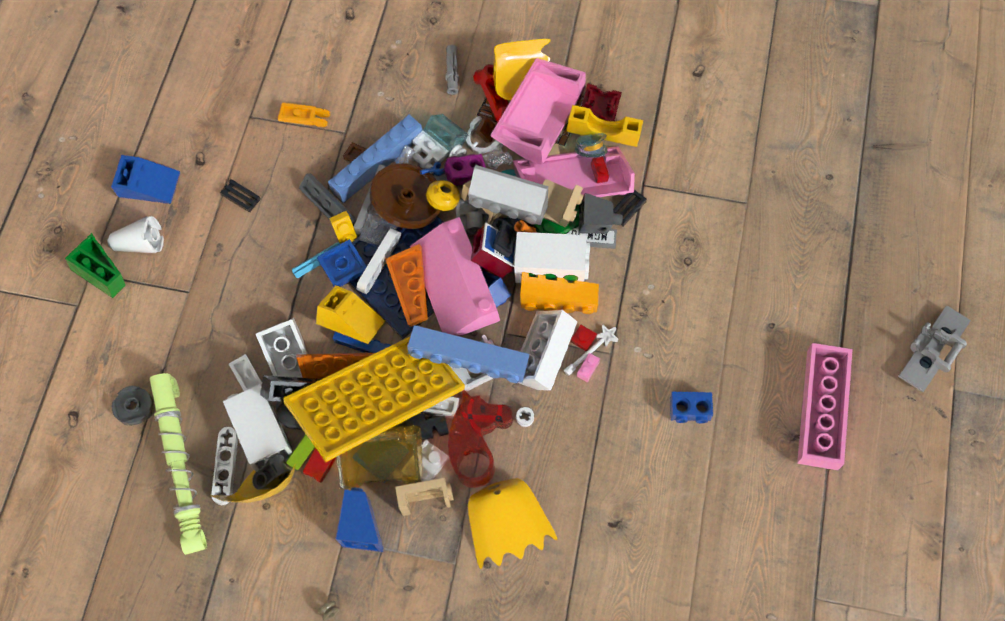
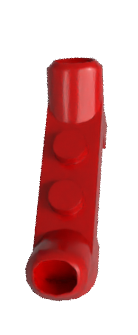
M487 64L483 69L475 71L473 80L477 85L482 86L498 123L509 102L497 94L494 84V65Z

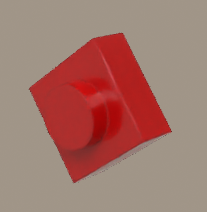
M580 325L571 338V343L588 351L596 339L597 333Z

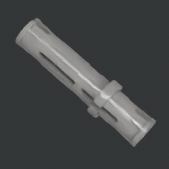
M448 45L446 48L447 73L445 79L447 81V93L455 95L458 92L459 74L457 73V47L455 45Z

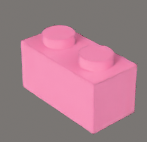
M589 353L577 372V377L588 383L600 362V358Z

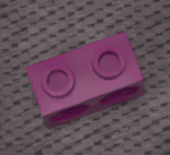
M482 154L447 158L444 166L447 180L455 186L464 185L471 181L475 165L486 168Z

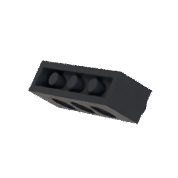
M263 375L260 395L268 401L284 402V397L321 379Z

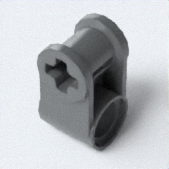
M280 454L270 458L253 475L252 483L256 489H274L290 475L291 470L287 469L283 461V455Z

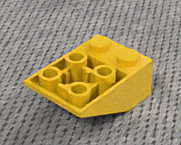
M335 286L317 306L316 324L366 344L370 343L385 323V320L354 292L339 286Z

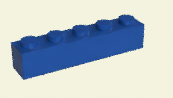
M336 331L332 338L334 343L363 353H377L391 346L388 343L383 344L376 339L366 344Z

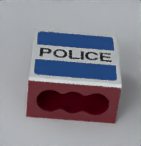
M485 223L474 235L471 261L503 278L514 269L516 242L512 254L506 258L492 248L498 229Z

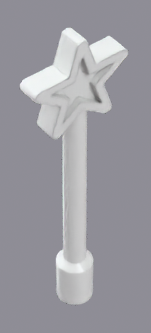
M602 325V333L596 337L600 340L578 360L565 368V374L568 376L572 374L576 367L586 359L588 354L593 353L602 343L607 347L610 341L618 342V338L614 335L616 327L608 330Z

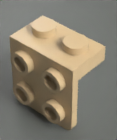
M544 180L542 185L548 186V208L544 218L566 227L569 221L573 222L577 211H574L576 204L580 205L584 195L581 194L583 187L575 185L574 189L571 190L550 180Z

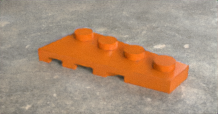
M418 244L385 259L407 324L410 327L428 320L422 246Z
M375 353L296 354L302 378L323 379Z

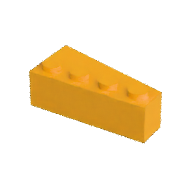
M522 272L521 308L528 311L544 309V311L563 310L566 313H573L574 311L584 314L597 313L599 284L576 280L568 283L564 278L548 280L545 275H538L535 278L529 277V273Z

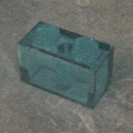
M444 114L431 115L423 130L448 151H451L458 144L463 146L469 135Z

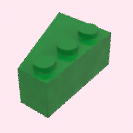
M92 233L65 257L71 271L111 298H114L126 286L121 273Z

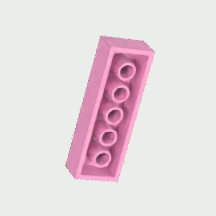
M812 343L807 351L797 464L839 470L844 465L852 349Z

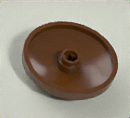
M402 163L389 165L381 169L373 178L370 187L371 203L375 211L384 220L395 226L408 229L425 227L434 222L441 210L431 206L426 198L427 189L431 183L437 181L436 178L430 173L420 174V170L423 169L415 165Z

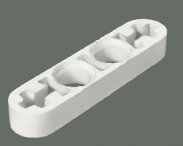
M391 228L387 232L357 283L356 289L365 294L369 292L386 264L385 259L390 257L401 236L399 231Z
M224 427L218 434L211 495L221 494L222 488L218 484L224 485L223 492L226 495H232L238 436L231 427ZM229 432L233 437L228 439V444L232 447L227 446V440L224 438ZM230 451L231 458L227 461H222V453ZM222 471H228L229 477L224 481L219 480V474ZM212 497L213 501L216 502L218 505H226L229 503Z

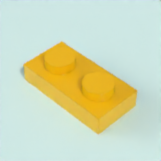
M347 211L329 218L340 244L349 239L353 242L358 238Z

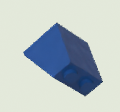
M353 487L351 490H344L336 540L344 548L383 552L380 533L372 504L367 494L361 488Z

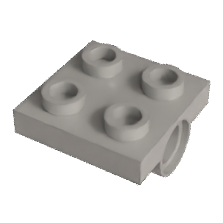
M459 199L456 206V218L460 217L467 235H475L487 223L489 215L482 208H476L469 204V199L467 201Z

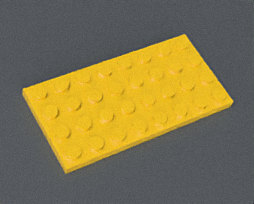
M410 337L284 397V404L325 462L461 392L464 390L465 384L448 364L442 362L437 364L431 362L430 359H417L408 354V343Z

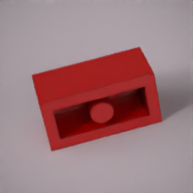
M592 158L591 168L596 183L608 182L609 173L604 158Z

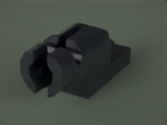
M424 411L388 429L396 432L406 427L409 440L414 442L433 439L434 431H437L439 436L449 435L445 415L429 416V419H426Z

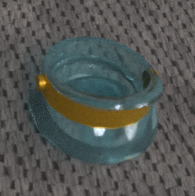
M598 133L579 137L576 140L575 152L580 156L589 158L605 156L608 149L603 140L607 135Z

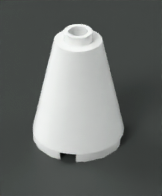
M150 216L110 233L107 242L114 251L157 253L163 248L164 238L159 234V230L162 229L158 220Z

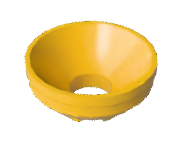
M437 180L428 187L426 198L434 208L449 211L458 205L460 193L458 188L451 182ZM441 187H448L450 189V192H443L441 190Z

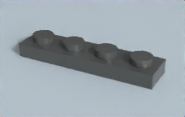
M311 173L306 174L299 189L328 219L347 211L354 227L357 219Z

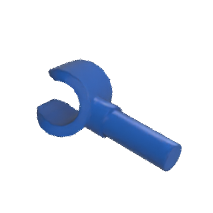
M435 162L433 167L420 170V174L431 172L436 176H441L444 173V168H441L440 162Z

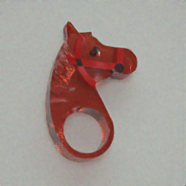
M462 390L463 402L458 407L452 420L448 438V453L458 480L467 487L478 488L486 485L495 473L493 455L483 436L493 432L495 428L507 429L511 427L513 416L512 410L507 405L489 404L481 399L480 395L471 397L466 390ZM472 452L487 457L489 460L487 471L475 478L463 475L459 471V466L464 455L466 457Z

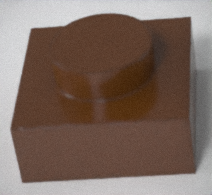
M484 117L475 133L485 142H492L491 133L496 125L488 117Z
M352 142L344 153L343 158L352 162L367 148Z

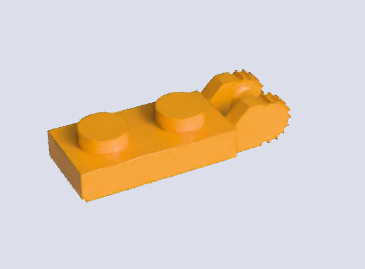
M282 102L278 120L326 127L328 122L325 119L315 117L317 115L322 118H329L330 111L316 108L315 106Z

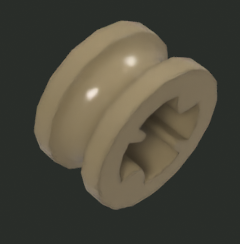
M334 600L325 604L318 611L319 614H323L324 621L332 618L340 611L339 607H335L336 602Z

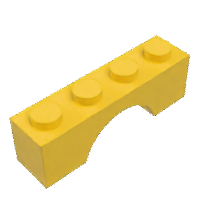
M572 105L567 132L588 137L598 135L606 141L637 147L643 120L625 116L619 121H605L597 118L589 108Z

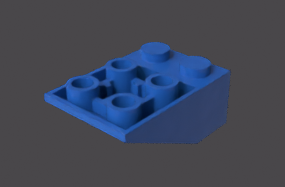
M121 155L111 187L120 198L171 204L180 171L140 157Z

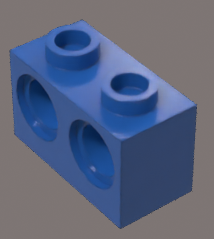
M712 392L671 393L670 420H676L677 423L696 421V423L700 424L711 421L713 417ZM683 405L686 411H679L676 406ZM702 405L706 408V411L701 412L696 406Z

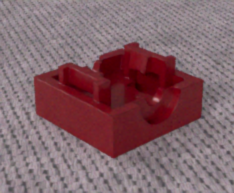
M587 83L581 107L589 108L599 119L615 121L622 92L616 90L603 92L597 88V85Z

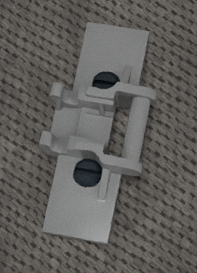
M946 306L934 325L930 328L931 324L926 322L919 336L912 342L910 349L914 354L899 377L916 389L924 392L937 371L940 369L944 372H949L951 364L960 350L966 347V341L960 338L971 320ZM947 344L952 349L943 361L939 358L942 348Z

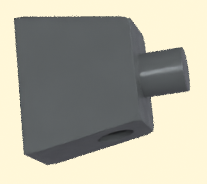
M587 193L584 194L579 205L578 233L606 234L613 224L621 225L623 215L613 213V203L611 201Z

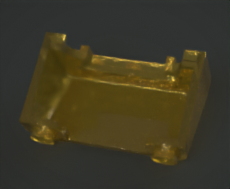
M421 426L392 427L336 456L340 489L351 490L353 487L359 488L363 483L402 480L407 485L422 482Z

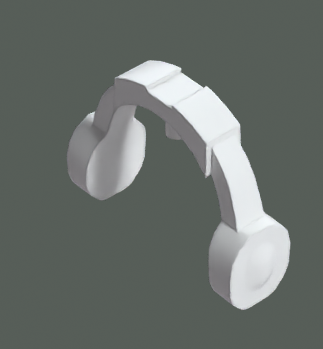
M480 116L476 117L470 123V129L467 133L466 142L468 147L476 154L488 153L492 150L498 151L503 147V144L497 140L486 148L476 147L478 145L477 142L471 143V135L476 131L482 120Z

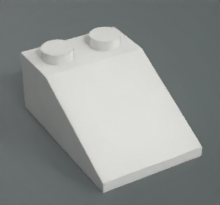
M289 319L257 332V339L273 376L302 378L296 354H308L295 319Z

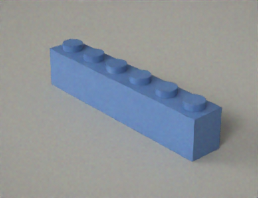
M410 114L407 115L328 181L331 192L344 204L374 178L379 164L386 167L404 153V149L407 146L411 147L414 145L412 140L422 132L421 124Z
M415 325L408 343V354L414 358L430 359L431 362L437 364L441 362L446 363L453 368L458 369L461 367L468 369L472 373H485L492 378H505L512 383H523L529 361V354Z

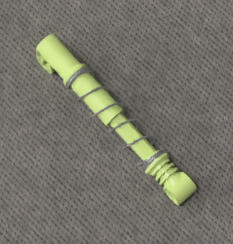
M163 373L150 377L156 408L154 416L155 421L159 422L160 433L158 435H161L164 451L161 453H165L167 465L171 466V468L165 471H172L174 486L169 488V490L176 491L178 505L173 507L175 509L173 512L175 518L181 522L179 524L182 527L180 531L184 533L180 535V543L186 555L207 549V542L203 530L199 529L201 527V524H198L200 519H197L201 512L200 505L194 504L192 500L197 495V491L191 489L189 485V480L194 474L186 470L185 462L189 459L190 455L185 451L184 441L186 436L181 432V412L175 403V398L180 397L179 386L173 376ZM187 472L191 473V477L189 479L187 476ZM191 491L195 492V495L193 497L191 495Z

